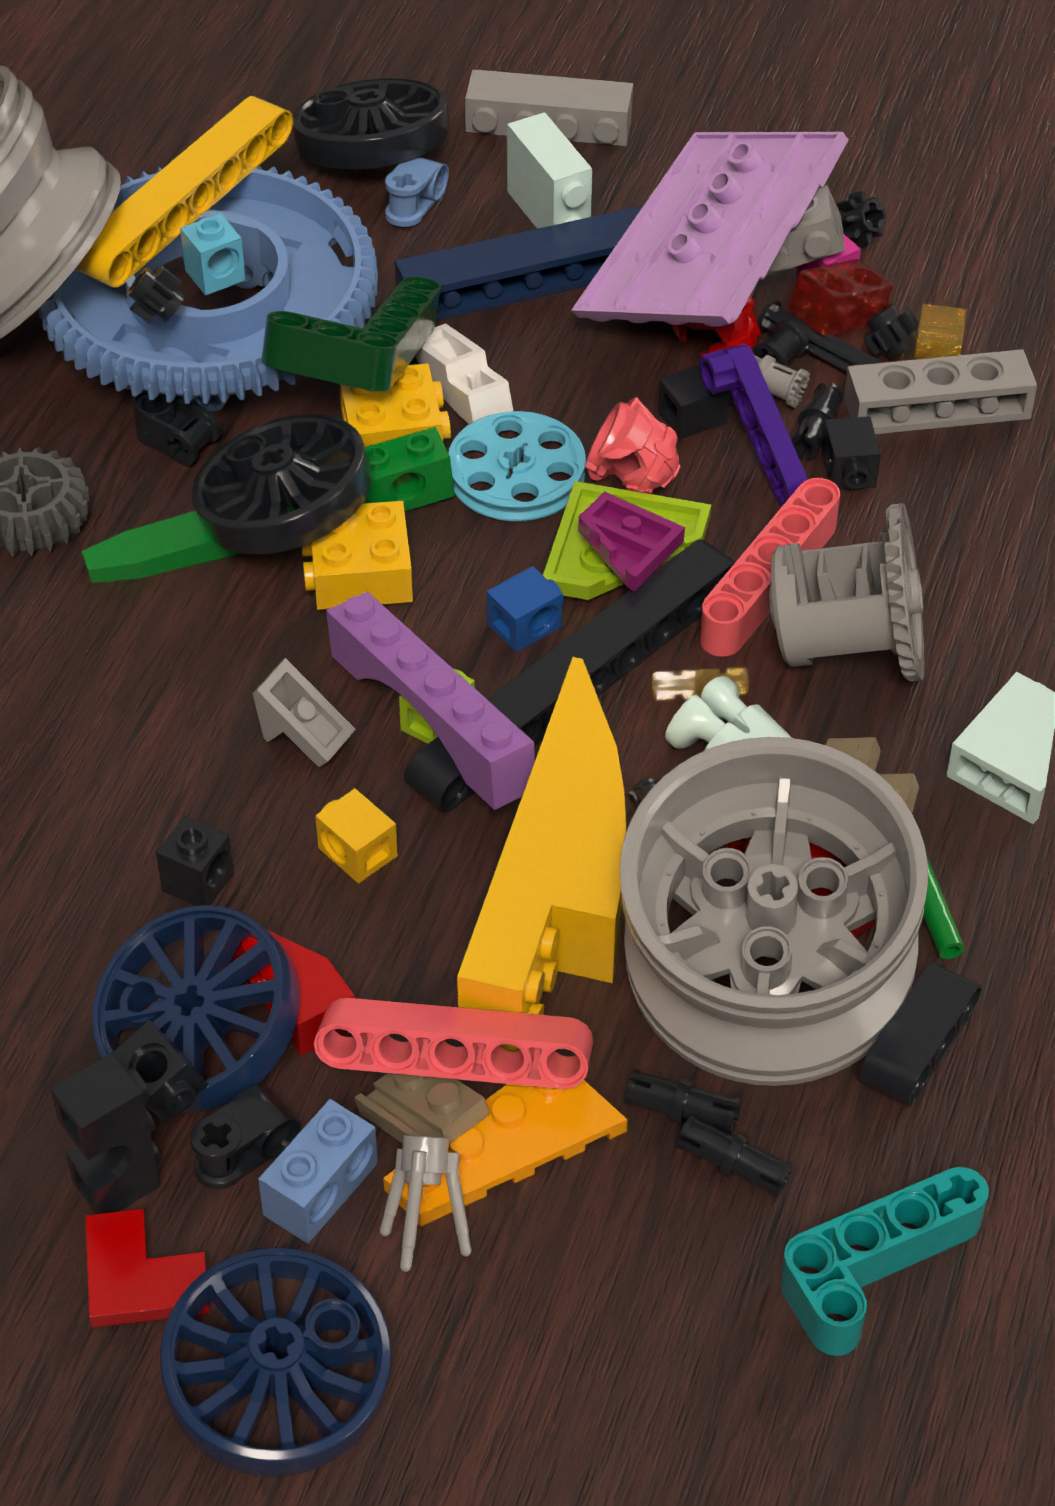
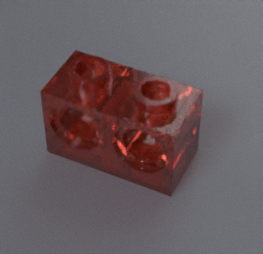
M859 259L803 270L799 273L787 310L821 335L827 336L867 326L865 321L869 317L889 305L888 300L894 284Z

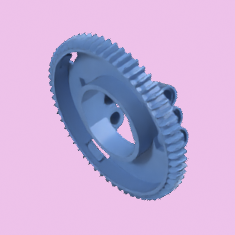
M259 165L195 221L198 222L203 218L219 213L224 216L242 238L246 280L235 284V286L244 289H251L257 285L265 286L259 293L241 303L219 309L199 310L180 305L167 322L163 323L155 317L152 323L148 324L130 310L135 301L127 295V291L136 277L146 267L154 272L163 264L181 256L184 262L180 234L130 279L117 288L108 286L74 269L62 285L38 308L39 317L42 320L43 329L47 330L49 341H54L56 351H63L66 361L74 360L76 370L86 368L87 377L93 378L100 374L102 385L114 382L116 391L120 392L123 389H129L132 391V396L135 397L142 391H147L149 400H154L159 394L166 395V400L169 403L175 397H183L185 404L192 402L209 411H218L222 409L231 395L236 394L240 400H244L246 390L252 389L257 396H262V386L269 385L274 391H278V381L284 379L291 385L296 384L295 375L297 374L268 367L261 361L266 320L269 313L288 311L359 328L365 326V319L371 318V307H375V296L378 295V269L372 238L368 236L367 227L361 225L360 217L353 215L352 208L348 205L344 206L343 200L340 197L333 198L332 192L329 189L321 191L319 183L314 182L308 185L304 176L295 180L290 171L280 175L274 166L265 171ZM158 167L157 172L151 175L142 171L140 178L135 180L127 176L125 184L120 186L118 198L112 212L162 169ZM338 242L346 257L353 255V267L341 265L336 253L330 246Z

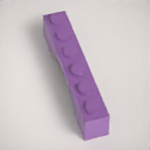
M368 591L326 610L332 657L356 680L365 678L379 680L392 687L407 699L437 734L455 762L465 783L490 807L496 810L523 796L535 763L534 741Z

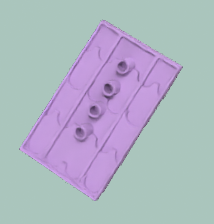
M694 132L571 311L578 318H589L599 322L612 319L628 320L632 323L664 321L672 325L691 322L703 323L713 327L724 326L734 322L740 315L758 280L765 278L790 230L799 224L818 187H823L849 139L843 132Z

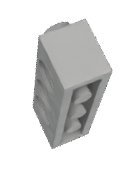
M1023 349L848 366L844 402L849 418L871 416L875 434L1031 419L1037 383Z

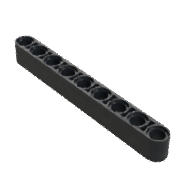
M698 539L656 570L636 591L630 590L487 700L534 741V746L537 745L544 738L573 657L583 659L597 697L700 618L705 598L736 561L704 539ZM439 737L419 750L412 757L404 772L405 783L443 812L453 810L475 793L465 783L455 762Z

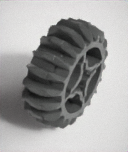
M39 446L32 452H24L19 447L17 453L9 455L1 450L0 552L7 548L11 556L14 557L19 551H27L32 557L34 550L44 548L51 553L54 543L67 545L69 534H80L81 524L87 521L90 496L81 469L73 465L70 457L61 458L57 450L44 454Z

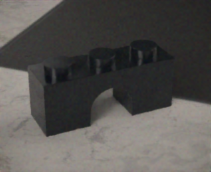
M110 1053L50 1088L57 1119L76 1144L75 1147L65 1152L72 1183L95 1214L119 1212L160 1187L156 1164L161 1161V1155L150 1134L156 1127L144 1103L145 1100L150 1098L146 1084L134 1068L126 1071L115 1056Z

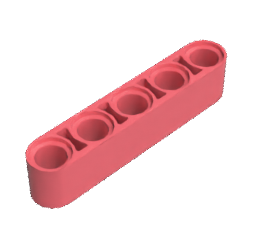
M811 478L800 484L705 598L702 604L700 644L705 651L715 656L735 654L771 612L769 599L771 557L778 545L799 543L802 551L822 549L832 537L837 526L840 489L835 483L824 478Z
M341 998L332 1002L325 1010L315 1037L314 1047L316 1054L322 1062L338 1069L566 1089L579 1085L586 1078L593 1047V1036L586 1024L570 1017ZM334 1029L347 1030L353 1037L341 1036ZM389 1034L402 1035L408 1039V1042L396 1041ZM445 1039L458 1040L464 1046H451L445 1042ZM511 1044L519 1048L520 1051L510 1052L500 1047V1045ZM567 1049L576 1055L566 1057L560 1055L555 1050Z

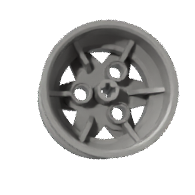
M0 66V339L19 326L43 305L78 266L108 221L117 201L121 184L119 171L111 163L105 161L104 157L94 148L78 147L56 150L52 146L42 106L33 98L32 91L22 81L17 80L16 76L5 66Z
M759 737L728 742L692 756L667 773L640 803L629 824L621 852V895L626 919L624 942L626 969L631 991L642 1015L656 1035L674 1052L700 1069L722 1078L753 1085L781 1086L810 1082L835 1074L865 1057L913 987L918 957V932L923 919L928 886V863L921 832L911 811L894 788L877 772L861 761L832 747L808 740L788 737ZM752 837L745 854L733 848H722L714 851L730 842ZM809 842L831 852L847 866L843 867L832 858L819 857L812 859ZM727 878L733 879L738 883L731 887H723L716 882ZM822 887L833 891V893L828 896H818L812 893L811 890ZM674 899L693 916L670 933L668 914L671 901ZM875 919L876 932L867 952L850 931ZM762 956L775 958L779 962L772 966H763L754 960ZM730 973L731 988L711 980ZM801 981L816 990L799 993Z

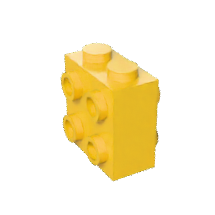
M428 363L408 365L392 388L387 391L374 392L339 384L343 420L351 424L359 432L365 447L436 427L442 441L443 439L451 438L448 412L439 411V408L444 406L441 382L432 381Z
M403 501L362 504L338 528L302 546L303 557L312 556L313 560L312 562H303L305 588L306 591L315 590L317 610L330 609L347 601L349 598L359 596L367 591L381 604L413 602L412 571Z

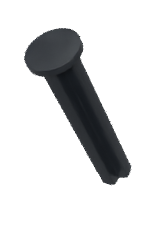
M776 299L771 300L765 306L759 317L758 326L762 333L768 331L773 333V328L782 320H792L798 323L808 336L809 346L806 351L846 373L848 366L881 363L875 357L781 308V302Z

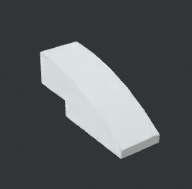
M446 323L435 327L415 357L419 364H429L432 381L441 382L443 398L468 424H471L488 415L513 411L509 383L488 367L485 350Z

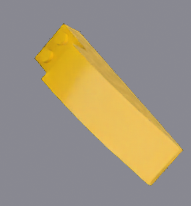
M573 657L460 967L457 976L459 1008L543 1015L544 1004L540 1003L543 991L548 993L553 991L558 971L613 984L622 929L623 907L620 862L626 835L625 796L617 746L584 661L581 658ZM511 1044L500 1045V1047L510 1052L520 1051L519 1048Z

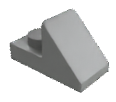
M286 658L274 668L252 693L265 741L269 742L284 732L318 767L327 763L355 731V728Z

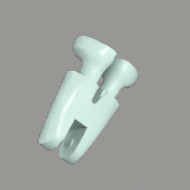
M719 676L711 680L704 687L701 698L696 694L691 696L674 715L665 733V740L676 749L688 748L699 739L709 743L705 748L707 750L728 742L748 738H792L761 706L756 704L747 707L739 699L738 684L726 676ZM725 719V720H727L729 723L725 724L722 720Z

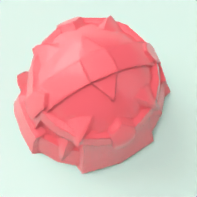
M637 397L628 403L619 402L613 407L602 424L588 453L585 468L588 470L590 478L595 481L605 479L609 475H616L627 490L651 494L654 489L660 486L665 488L669 482L674 480L679 472L681 465H679V456L676 449L677 435L671 427H667L664 423L659 422Z

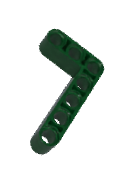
M405 277L363 328L294 312H271L267 315L261 361L268 367L368 391H387L392 388L434 331L441 285L432 279L424 277Z

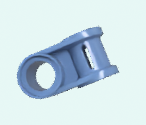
M421 157L399 163L385 179L386 190L389 192V204L385 209L386 220L400 227H410L418 224L434 203L442 198L449 178L448 166Z

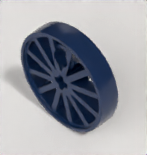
M198 905L177 909L157 917L137 930L122 944L109 961L98 983L93 1002L92 1029L94 1040L103 1058L119 1047L117 1036L121 1030L130 1028L138 1030L148 1020H151L174 1042L203 1079L204 1052L211 1044L225 1065L226 1070L205 1080L208 1086L196 1096L193 1104L183 1112H196L215 1108L232 1101L244 1089L257 1085L273 1069L283 1055L293 1035L299 1013L300 990L298 977L294 965L283 946L269 931L245 914L230 908L214 905ZM212 930H221L204 961L205 933ZM183 937L184 977L165 950V947ZM251 937L258 941L256 945L230 963L241 940ZM154 957L172 987L162 985L157 979L140 977L137 974ZM272 964L274 973L272 980L240 986L266 965ZM157 999V1002H152V1004L146 1010L143 1011V1009L149 1002ZM273 1002L268 1020L265 1023L237 1013L242 1007ZM231 1030L257 1038L252 1047L239 1060L224 1038L228 1031ZM166 1069L163 1070L157 1076L155 1081L159 1080L164 1075Z
M268 1248L249 1251L230 1257L205 1271L188 1286L177 1300L167 1319L161 1341L160 1366L162 1384L170 1410L182 1432L201 1452L214 1461L233 1470L258 1476L277 1477L305 1473L324 1466L340 1457L356 1444L373 1422L383 1401L391 1367L389 1330L384 1315L369 1290L352 1273L337 1263L322 1256L295 1249ZM272 1278H288L303 1281L291 1310L284 1318H278ZM256 1280L258 1282L263 1321L250 1316L229 1289ZM318 1288H323L339 1298L322 1300L315 1304L308 1312ZM209 1302H214L238 1333H228L196 1321L194 1318ZM306 1314H307L306 1322H305L304 1325H302V1323H303V1321H304V1319H305V1316H306ZM360 1321L368 1334V1338L359 1340ZM341 1329L347 1334L344 1340L337 1343H328L318 1337L321 1332L326 1330L338 1331ZM183 1340L226 1356L224 1358L187 1363L177 1361L178 1351ZM373 1361L375 1364L374 1379L370 1383H362L326 1369ZM232 1380L197 1406H190L180 1388L182 1386ZM311 1388L360 1407L349 1420L341 1423L336 1420ZM252 1393L232 1438H226L208 1426L209 1423ZM288 1393L324 1435L323 1438L305 1445H295ZM270 1395H273L280 1449L248 1446Z

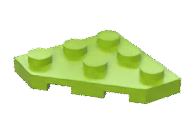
M574 481L543 576L547 580H553L561 589L563 596L590 600L624 585L622 580L578 531L579 515L604 491L685 527L684 542L660 567L698 539H705L711 517V504Z

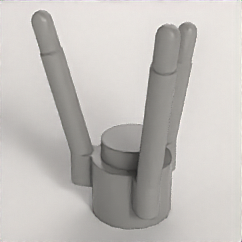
M403 1135L402 1149H397L396 1167L384 1209L380 1234L385 1237L390 1235L405 1181L410 1183L400 1268L404 1272H408L412 1267L422 1184L440 1185L441 1173L446 1175L460 1253L462 1256L468 1257L472 1252L458 1174L460 1153L448 1152L449 1138Z

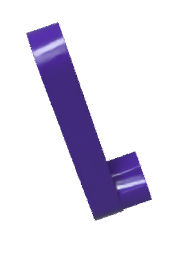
M741 344L702 355L699 364L704 387L712 395L730 391L778 504L782 507L800 484L808 479L751 348L747 344Z

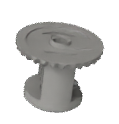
M904 503L892 504L886 509L888 532L881 533L882 541L805 551H802L799 543L778 545L775 548L771 557L770 610L783 660L790 667L812 665L816 657L891 649L893 655L898 656L903 677L909 681L923 680L925 661L922 587L919 570L916 565L909 517Z

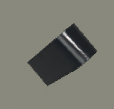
M931 961L907 994L899 1010L888 1022L868 1052L860 1070L859 1081L907 1106H911L969 1020L979 1000L982 986Z

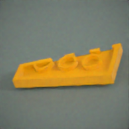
M585 1080L573 1088L566 1089L506 1084L485 1100L489 1115L449 1144L448 1152L460 1153L458 1174L465 1207L486 1197L487 1190L511 1179L514 1183H517L534 1175L535 1168L560 1156L564 1160L584 1152L586 1144L607 1135L610 1140L627 1132V1118ZM395 1169L383 1178L384 1190L388 1194ZM441 1173L440 1185L422 1184L418 1224L420 1226L452 1213L445 1173ZM406 1181L399 1203L405 1211L410 1184L406 1183Z

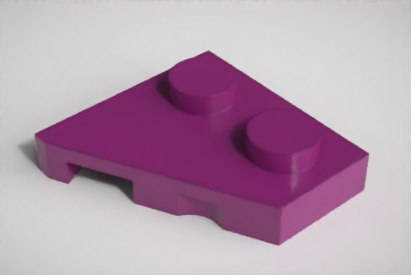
M605 491L579 515L578 520L579 533L622 582L633 591H636L684 542L685 527Z

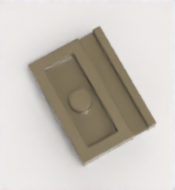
M387 1073L373 1083L375 1090L369 1095L364 1096L360 1093L354 1097L359 1113L402 1144L403 1135L449 1138V1145L489 1115L485 1098L457 1079Z

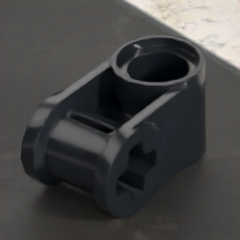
M142 391L134 397L133 404L138 440L142 444L170 456L179 464L191 465L198 458V451L206 443H214L222 434L221 425L212 412L191 402L185 404L184 399L181 397H175L171 403L167 402L166 395L161 394L154 400H149L147 391Z
M260 1084L252 1085L244 1089L235 1099L209 1116L200 1119L191 1130V1147L196 1154L194 1174L198 1182L207 1188L215 1190L226 1189L235 1185L241 1178L268 1160L278 1157L299 1134V1121L264 1086ZM206 1133H208V1140H209V1144H208V1145H207V1142H206ZM227 1158L229 1162V1171H227Z

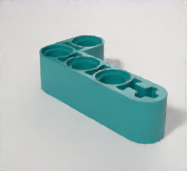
M965 1167L948 1169L797 1234L789 1240L784 1251L780 1288L809 1339L818 1350L827 1355L841 1356L849 1354L856 1349L861 1340L867 1308V1300L861 1287L968 1241L977 1235L982 1225L989 1196V1187L986 1180L978 1172ZM901 1224H913L917 1226L918 1229H908L902 1226ZM861 1245L868 1248L869 1250L857 1251L851 1248L850 1246ZM811 1267L819 1273L808 1274L800 1271L798 1268ZM840 1314L846 1317L848 1321H834L826 1315Z

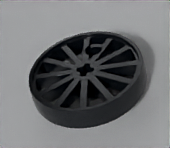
M399 78L361 80L327 89L305 100L295 109L292 115L293 134L300 155L313 164L335 169L377 168L414 159L440 145L448 134L449 126L447 99L440 89L425 82Z
M304 414L275 419L237 435L216 450L203 464L194 480L192 502L209 536L225 549L243 554H271L291 550L329 534L346 522L359 509L366 499L372 483L369 456L359 432L351 424L339 418L319 414ZM292 506L295 511L288 513L289 507Z

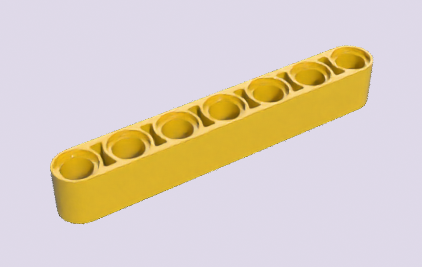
M249 96L111 213L98 238L75 270L113 288L123 285L181 234V227L194 223L286 142L293 126L292 113L255 96Z

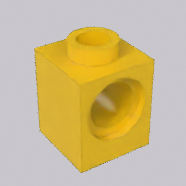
M355 788L340 799L326 804L321 812L315 815L318 848L358 884L398 856L396 823Z

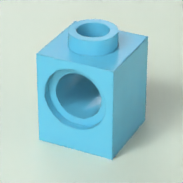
M221 213L180 228L185 271L205 296L246 280L242 238Z

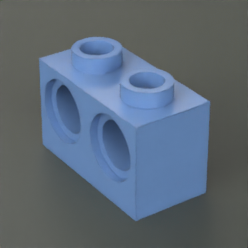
M329 1099L258 1178L263 1215L309 1244L378 1164L375 1126Z

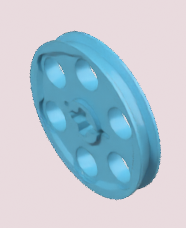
M510 411L480 418L458 433L448 452L451 460L454 494L468 508L493 519L530 521L555 514L566 507L574 481H585L586 455L583 444L578 436L558 420L538 413ZM512 430L520 435L516 438L505 439L498 434L502 431ZM547 441H556L563 446L550 450L545 449L541 444ZM472 450L485 454L478 459H468L463 456L465 452ZM510 469H513V473L510 477ZM556 472H565L571 478L564 481H555L549 475ZM476 482H487L493 487L485 491H478L470 486ZM519 493H530L537 498L529 502H521L513 497Z

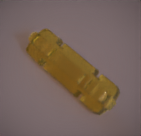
M726 667V672L720 673V668L680 670V675H673V671H656L652 676V692L654 699L657 701L675 700V695H681L682 700L689 699L695 694L701 698L704 687L711 680L719 676L729 677L738 684L739 696L747 695L749 690V676L747 669L744 667Z

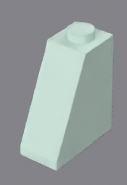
M1016 672L952 743L947 777L1034 824L1039 818L1047 782L1055 729V692L1043 684Z

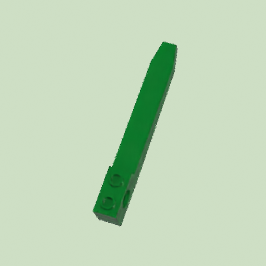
M436 427L366 447L372 470V483L369 493L362 504L403 501L404 511L455 497L450 456ZM290 506L288 513L295 511V509ZM196 511L124 531L81 551L91 583L139 579L241 554L225 549L213 541L201 523Z

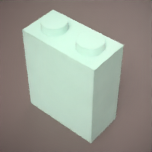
M545 112L507 124V192L537 229L591 217L592 168Z

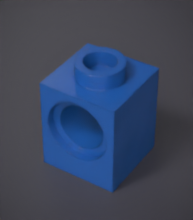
M534 566L486 591L487 625L515 653L562 627V605L564 603L562 591L553 580H547Z

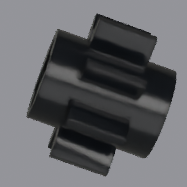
M859 191L849 194L848 200L837 202L836 205L842 219L843 234L850 240L854 239V243L858 247L872 244V238L883 236L882 228L886 223L887 215L884 206L879 202L878 196L867 199L865 191Z
M162 266L156 273L146 267L136 277L127 291V295L135 301L130 310L148 324H151L155 317L163 323L167 322L180 307L184 299V295L176 290L182 281Z
M892 303L865 321L870 331L865 333L863 340L874 356L884 351L887 357L892 359L917 342L912 332L918 329L919 323L909 307L898 312Z

